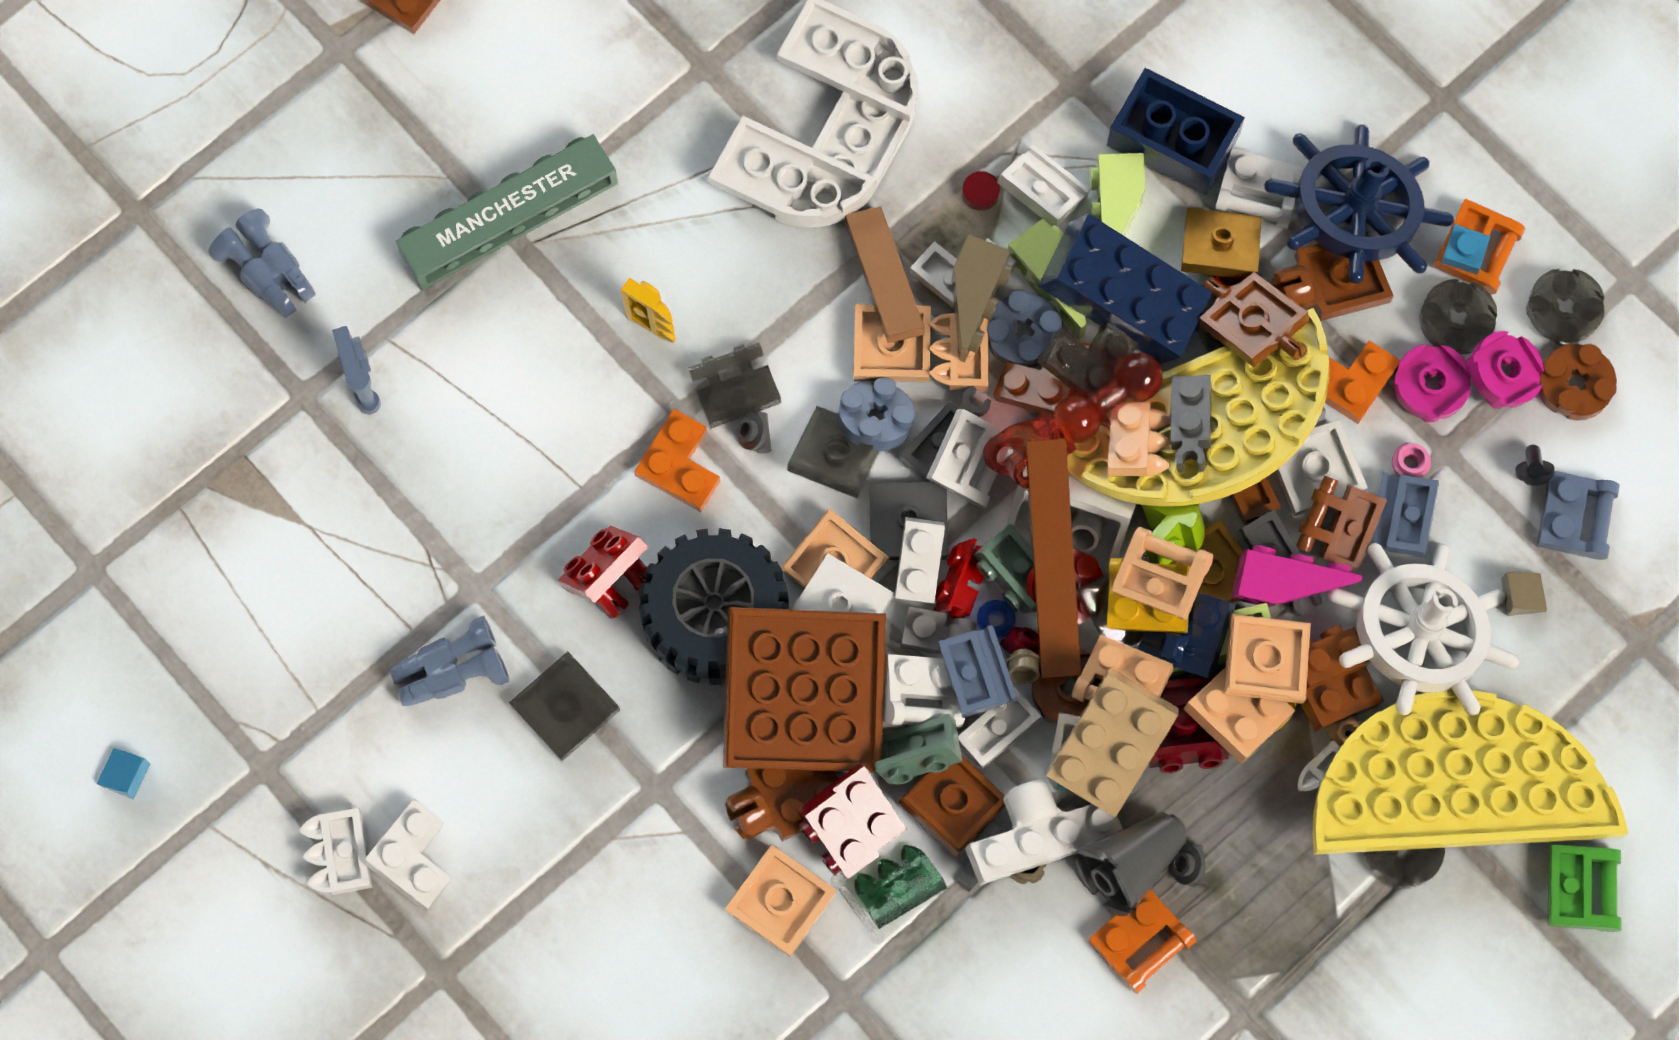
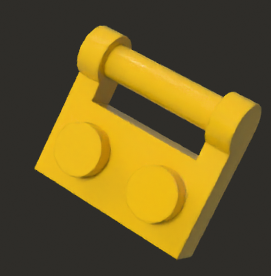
M1124 558L1110 559L1108 629L1174 633L1188 632V618L1183 620L1113 593L1111 588ZM1176 562V564H1154L1186 577L1191 567L1180 562Z

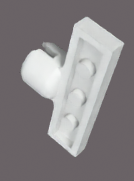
M1034 780L1013 788L1004 796L1003 802L1013 824L1012 830L970 843L965 850L979 885H983L1077 854L1084 846L1122 830V826L1117 816L1115 818L1093 804L1069 812H1062L1054 801L1048 783L1043 780Z

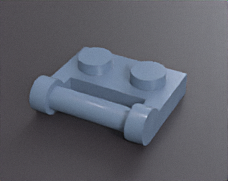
M347 326L333 329L332 332L346 381L354 392L357 405L362 413L367 415L374 414L380 409L381 401L378 394L371 390L370 387L371 378L368 372L371 371L361 340L359 336L352 338Z
M1555 471L1554 476L1547 482L1536 547L1597 560L1607 559L1610 546L1607 544L1613 500L1618 497L1620 484L1612 480H1595ZM1587 494L1598 497L1591 541L1580 540Z

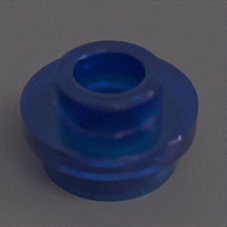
M990 600L984 603L977 613V626L979 630L992 625L989 622L990 616L999 615L1002 617L1003 623L999 626L993 625L997 639L1005 637L1015 626L1016 616L1014 610L1002 600Z

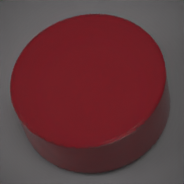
M977 171L970 174L965 179L962 188V197L967 206L978 211L992 208L997 203L1000 193V185L997 183L996 177L985 171Z

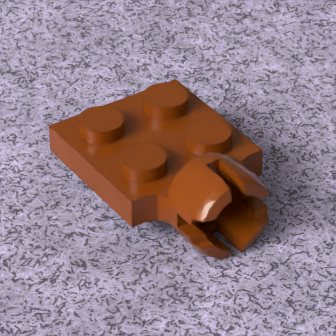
M1319 244L1297 249L1294 255L1297 264L1276 270L1274 278L1271 280L1275 288L1303 309L1314 308L1320 321L1391 303L1394 296L1379 260L1364 261V278L1360 283L1354 284L1349 280V259L1338 256Z
M747 768L745 775L749 780V785L727 798L725 803L726 811L731 822L736 819L738 820L739 825L734 827V829L743 839H750L770 830L778 834L783 842L802 832L799 824L803 822V819L796 810L838 780L839 777L836 771Z

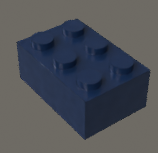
M1145 67L1110 127L1107 146L1122 154L1144 153V165L1206 196L1240 136L1245 117Z

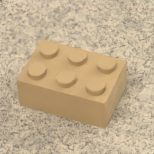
M1110 667L1049 767L1046 776L1116 818L1176 720L1179 708Z

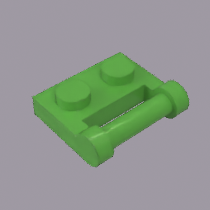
M1551 845L1548 847L1549 927L1592 929L1602 932L1621 931V918L1617 917V865L1621 864V850L1566 845ZM1592 862L1601 864V915H1592Z

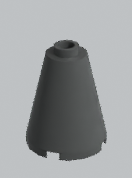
M1164 812L1155 814L1080 849L1077 853L1081 855L1075 859L1079 875L1092 895L1099 891L1108 900L1102 904L1107 910L1118 916H1127L1136 909L1186 843V828L1182 821L1173 814L1169 815Z

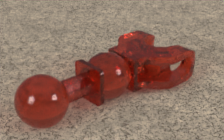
M1132 353L1125 356L1118 362L1114 370V380L1096 393L1080 388L1077 390L1079 396L1072 395L1062 399L1055 407L1053 415L1043 412L1034 419L1022 421L1005 428L990 439L983 449L985 464L998 474H1010L1014 483L1028 489V477L1023 476V468L1027 466L1025 441L1065 438L1067 456L1077 450L1075 444L1090 441L1099 431L1100 425L1106 428L1111 425L1106 414L1126 399L1133 402H1143L1151 399L1158 393L1163 382V372L1160 364L1152 356L1145 353ZM1006 446L1013 449L1014 453L1004 461L997 462V454L1001 448Z

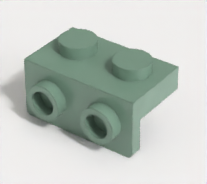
M1010 523L973 555L979 561L976 564L979 572L988 581L992 582L995 580L1004 592L1001 596L1007 605L1014 611L1020 610L1024 614L1032 612L1036 608L1035 602L1026 592L1027 578L1033 568V553L1029 544Z
M946 714L883 735L882 760L874 763L875 771L889 785L904 784L911 781L913 777L928 772H942L948 769L950 765L962 762L955 719L950 714Z

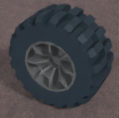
M708 528L696 530L697 538L688 540L684 534L675 539L676 547L670 550L664 546L657 553L658 562L656 564H649L645 571L646 582L640 586L639 598L641 604L639 611L647 642H650L652 651L659 661H666L669 670L676 675L684 672L687 675V680L699 683L701 678H707L710 685H722L721 678H726L728 608L789 610L787 583L784 582L783 571L777 561L773 562L771 560L770 552L763 545L755 547L753 539L743 533L740 534L738 539L733 538L729 529L719 528L718 535H709Z

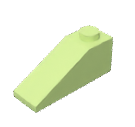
M1043 218L1009 243L1008 250H1010V256L1016 260L1015 269L1039 296L1045 298L1055 307L1062 318V323L1079 341L1085 334L1087 324L1085 316L1038 287L1063 236V232L1057 226L1053 225L1051 227Z

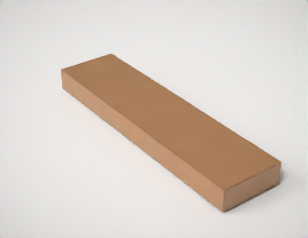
M882 207L845 215V223L887 343L924 335L925 327Z

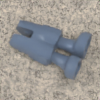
M254 209L236 221V228L247 240H250L262 254L261 258H255L231 227L226 228L216 237L210 245L208 253L214 261L224 262L232 259L242 267L240 274L242 282L252 293L260 298L263 297L278 313L287 318L296 311V308L287 294L283 292L285 288L290 287V290L304 303L316 294L300 270L296 257H294L288 247L282 242L273 243L267 234L266 229L269 226L270 217L263 209Z
M484 615L475 618L471 622L468 631L450 643L445 638L434 641L418 650L417 654L401 660L389 670L394 684L406 683L421 676L425 677L402 687L397 692L402 706L415 705L433 698L442 699L462 692L466 686L465 680L474 677L486 676L496 685H503L510 681L505 664L495 648L496 641ZM472 651H482L477 656L461 664H456L458 657Z

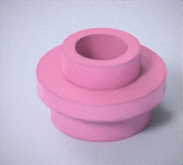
M1406 443L1399 446L1392 457V467L1398 476L1406 475L1423 478L1431 466V458L1428 451L1416 443ZM1404 459H1414L1417 463V467H1407L1404 463Z

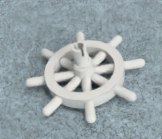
M1372 543L1369 545L1367 552L1381 575L1373 582L1364 596L1361 597L1339 588L1329 590L1327 594L1331 602L1357 611L1356 626L1361 646L1341 654L1339 657L1340 665L1344 668H1350L1370 660L1379 672L1401 686L1396 704V710L1401 715H1407L1411 712L1416 691L1436 693L1450 689L1453 690L1464 710L1469 715L1478 714L1480 704L1466 681L1476 672L1484 660L1509 669H1514L1519 664V658L1515 654L1490 645L1491 627L1486 610L1502 604L1506 599L1505 592L1496 589L1478 597L1464 581L1446 571L1450 549L1445 544L1436 546L1431 565L1405 564L1394 567L1382 546ZM1407 587L1425 589L1422 603L1419 606ZM1392 592L1404 613L1380 604L1383 596ZM1379 620L1402 629L1383 636ZM1463 620L1467 628L1468 637L1446 629V627ZM1407 644L1410 647L1408 659L1405 660L1393 649ZM1443 644L1466 652L1465 659L1455 665ZM1426 650L1429 651L1439 669L1422 667Z

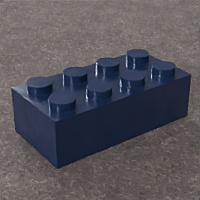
M1089 213L1068 223L1038 285L1042 290L1160 364L1182 357L1199 321V317L1202 315L1212 294L1210 290Z

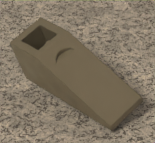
M970 234L967 235L956 260L951 280L959 360L964 363L970 351L977 353L985 334L984 331L979 329L984 318L992 319L999 299L995 298L994 295L998 286L1006 287L1013 270V266L1008 265L1010 250Z

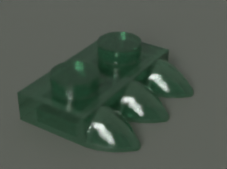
M904 845L901 851L902 867L894 861L881 859L877 869L879 881L868 874H856L854 881L856 894L878 929L947 889L943 877L921 849L911 845Z

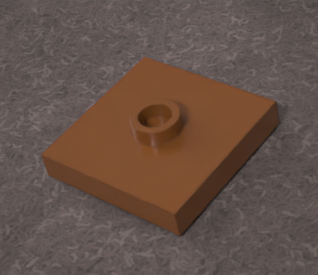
M962 755V762L950 765L945 771L925 773L898 801V804L955 857L1005 807L1003 802L1005 795Z

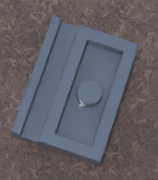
M1383 472L1378 496L1387 499L1369 545L1377 543L1383 549H1386L1387 552L1426 558L1439 480L1406 475L1394 476Z
M993 625L987 626V628L982 630H973L938 641V647L962 718L1000 707V705L1009 702H1017V695Z

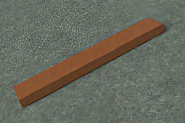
M1066 439L1025 441L1038 644L1041 659L1040 675L1042 678L1081 675Z

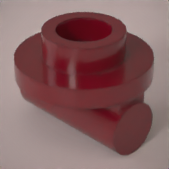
M1028 627L1012 628L999 643L1010 655L1018 649H1029L1039 655L1038 634Z

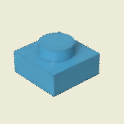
M1454 224L1441 263L1477 275L1491 236Z

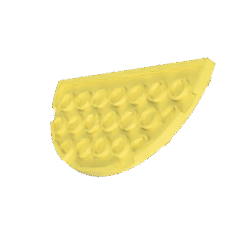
M1314 308L1307 310L1309 322L1292 335L1293 339L1306 347L1305 354L1302 357L1299 356V360H1294L1285 351L1278 349L1253 368L1228 347L1223 346L1070 412L1066 415L1065 419L1056 418L1035 427L1036 437L1038 440L1065 438L1068 475L1106 496L1121 501L1150 506H1185L1205 503L1235 494L1260 482L1280 468L1303 445L1314 429L1321 415L1329 385V356L1322 324ZM1211 375V448L1202 449L1206 460L1204 472H1199L1198 462L1195 459H1189L1184 462L1183 473H1179L1175 462L1177 450H1172L1171 445L1159 452L1152 453L1166 459L1170 463V467L1165 471L1151 476L1109 477L1108 453L1112 403L1150 402L1152 409L1162 411L1171 417L1172 377ZM1171 423L1162 429L1155 430V432L1163 434L1171 440Z
M1453 690L1415 695L1412 710L1407 715L1399 714L1396 710V704L1381 712L1378 711L1347 738L1331 760L1321 781L1313 812L1312 840L1313 853L1317 855L1622 838L1628 834L1624 813L1613 787H1608L1603 776L1594 765L1596 763L1594 757L1565 728L1528 705L1523 704L1521 707L1509 701L1496 698V694L1474 690L1471 691L1480 704V711L1476 715H1469L1464 710Z

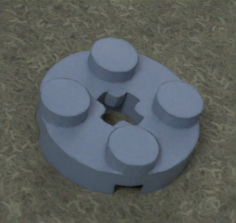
M1023 290L1014 291L1008 297L998 302L992 319L988 320L987 332L991 352L1004 364L1006 362L1022 366L1044 364L1054 338L1061 339L1062 318L1055 307L1045 298ZM1017 324H1030V330L1034 333L1032 336L1027 334L1022 338L1016 336L1018 329L1015 326Z
M880 377L875 381L859 382L843 392L840 399L837 421L841 432L850 442L858 446L862 442L866 445H872L871 450L885 451L896 448L906 441L913 427L915 409L908 395L896 387V383L892 379ZM870 411H878L883 414V419L879 420L876 416L869 417L868 414H870Z

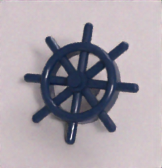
M1360 124L1355 128L1354 144L1337 145L1320 151L1304 134H1295L1292 143L1309 161L1298 183L1277 179H1268L1264 183L1265 191L1270 194L1295 198L1296 212L1304 228L1288 238L1287 246L1291 250H1297L1315 240L1326 250L1349 259V280L1354 284L1360 283L1364 278V261L1383 260L1396 254L1415 273H1424L1427 269V263L1409 245L1421 222L1449 227L1454 222V217L1451 213L1425 208L1423 194L1415 177L1429 168L1430 162L1428 158L1419 157L1404 166L1391 155L1369 147V128L1364 124ZM1338 169H1353L1352 181L1349 182ZM1323 175L1337 191L1315 187V182ZM1394 191L1401 203L1382 200L1381 198ZM1318 203L1338 207L1325 215ZM1382 215L1404 219L1403 224L1395 230ZM1343 221L1351 224L1350 232L1341 229L1337 225ZM1366 223L1380 236L1366 237Z

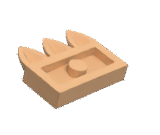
M955 313L943 314L929 322V326L936 332L948 336V338L933 343L929 350L937 357L947 360L948 363L934 367L929 372V375L936 381L949 385V390L965 391L970 386H974L976 391H987L988 319L984 318L979 329L984 331L985 334L977 353L970 351L964 363L959 360Z
M1150 402L1112 403L1108 453L1109 477L1151 476L1169 468L1170 463L1166 459L1152 453L1159 452L1171 445L1170 439L1163 434L1155 432V430L1169 425L1171 417L1162 411L1152 409Z

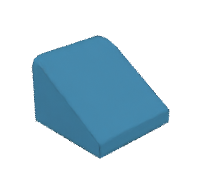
M114 748L96 784L133 800L150 763L145 758Z

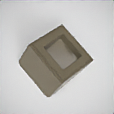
M1506 572L1501 582L1503 591L1506 594L1507 616L1547 611L1540 573Z

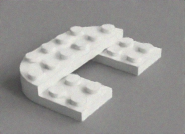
M807 0L777 54V61L843 91L841 97L812 148L742 116L708 176L709 184L775 214L776 221L796 227L815 228L843 221L845 215L859 211L872 197L913 122L917 106L918 80L908 51L893 34L868 20L824 0Z

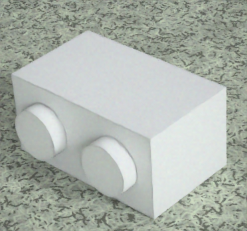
M905 517L895 598L927 603L935 602L945 530L944 522Z

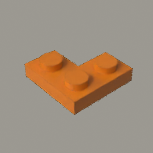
M1370 340L1349 369L1329 357V385L1325 403L1359 424L1397 369L1401 360Z
M673 409L635 469V476L693 509L702 512L720 483V476L690 460L707 433V426Z

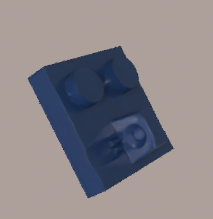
M1198 592L1188 616L1187 633L1144 631L1138 650L1172 663L1175 668L1212 679L1229 628V618L1233 614L1236 604Z

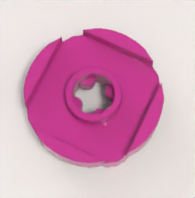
M1507 331L1492 333L1481 340L1474 347L1472 355L1466 361L1467 371L1471 374L1475 387L1494 409L1519 407L1533 399L1542 387L1539 384L1540 375L1544 373V364L1538 350L1528 339L1522 336L1516 338L1512 335H1506L1509 333ZM1501 363L1504 366L1508 364L1511 366L1513 371L1509 373L1510 377L1502 371Z
M1427 344L1413 348L1401 359L1392 386L1398 401L1409 413L1421 418L1425 422L1433 423L1439 419H1446L1455 415L1465 405L1471 392V374L1467 371L1466 360L1457 351L1443 345L1440 348L1435 346L1427 347ZM1428 375L1430 378L1436 375L1441 378L1439 383L1441 389L1427 388L1424 376Z

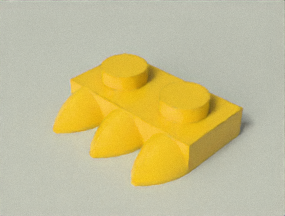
M629 277L621 288L626 317L656 336L674 343L676 338L672 315L667 305L662 302L660 292L648 282L641 281L639 284Z

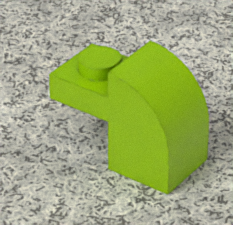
M1199 504L1185 506L1143 505L1148 527L1154 529L1152 531L1153 536L1182 547L1187 546L1195 551L1200 549L1205 538V527ZM1148 550L1145 551L1149 563L1169 564L1171 561H1174Z

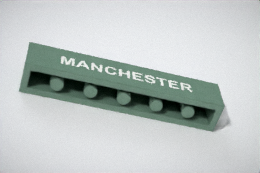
M594 134L586 138H576L553 156L545 155L535 161L533 167L520 174L518 172L509 174L496 187L488 191L481 190L474 193L466 203L455 209L448 208L441 211L435 216L433 221L422 227L414 226L406 230L401 238L396 240L397 246L405 263L423 291L618 184L616 169Z

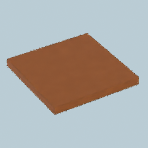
M729 607L723 767L850 771L861 763L868 772H876L874 763L882 760L886 613Z

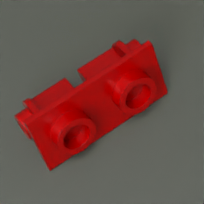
M975 538L960 542L952 548L947 559V565L950 566L947 575L936 588L935 601L937 602L933 611L942 613L951 611L949 617L953 620L971 615L979 591L968 586V580L980 585L984 579V576L976 567L979 561L973 555L982 547L979 545L975 546L977 542Z

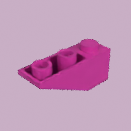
M1253 545L1252 550L1247 549L1240 553L1231 599L1255 605L1267 603L1269 608L1322 594L1332 589L1352 586L1361 582L1362 575L1351 573L1352 567L1344 564L1329 563L1327 568L1314 565V558L1291 554L1290 559L1275 556L1276 550L1273 548Z

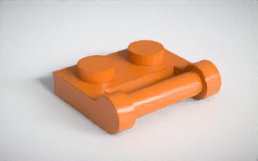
M1465 198L1433 267L1475 285L1477 289L1486 294H1496L1501 284L1499 280L1501 272L1515 242L1521 240L1525 227L1516 220ZM1454 224L1488 236L1492 229L1501 233L1502 236L1486 271L1479 270L1478 274L1475 275L1441 263Z
M1150 889L1134 911L1127 916L1115 915L1092 935L1088 942L1135 994H1138L1146 987V980L1181 949H1189L1197 940L1191 931L1172 914ZM1165 927L1172 937L1134 970L1130 968L1126 961Z

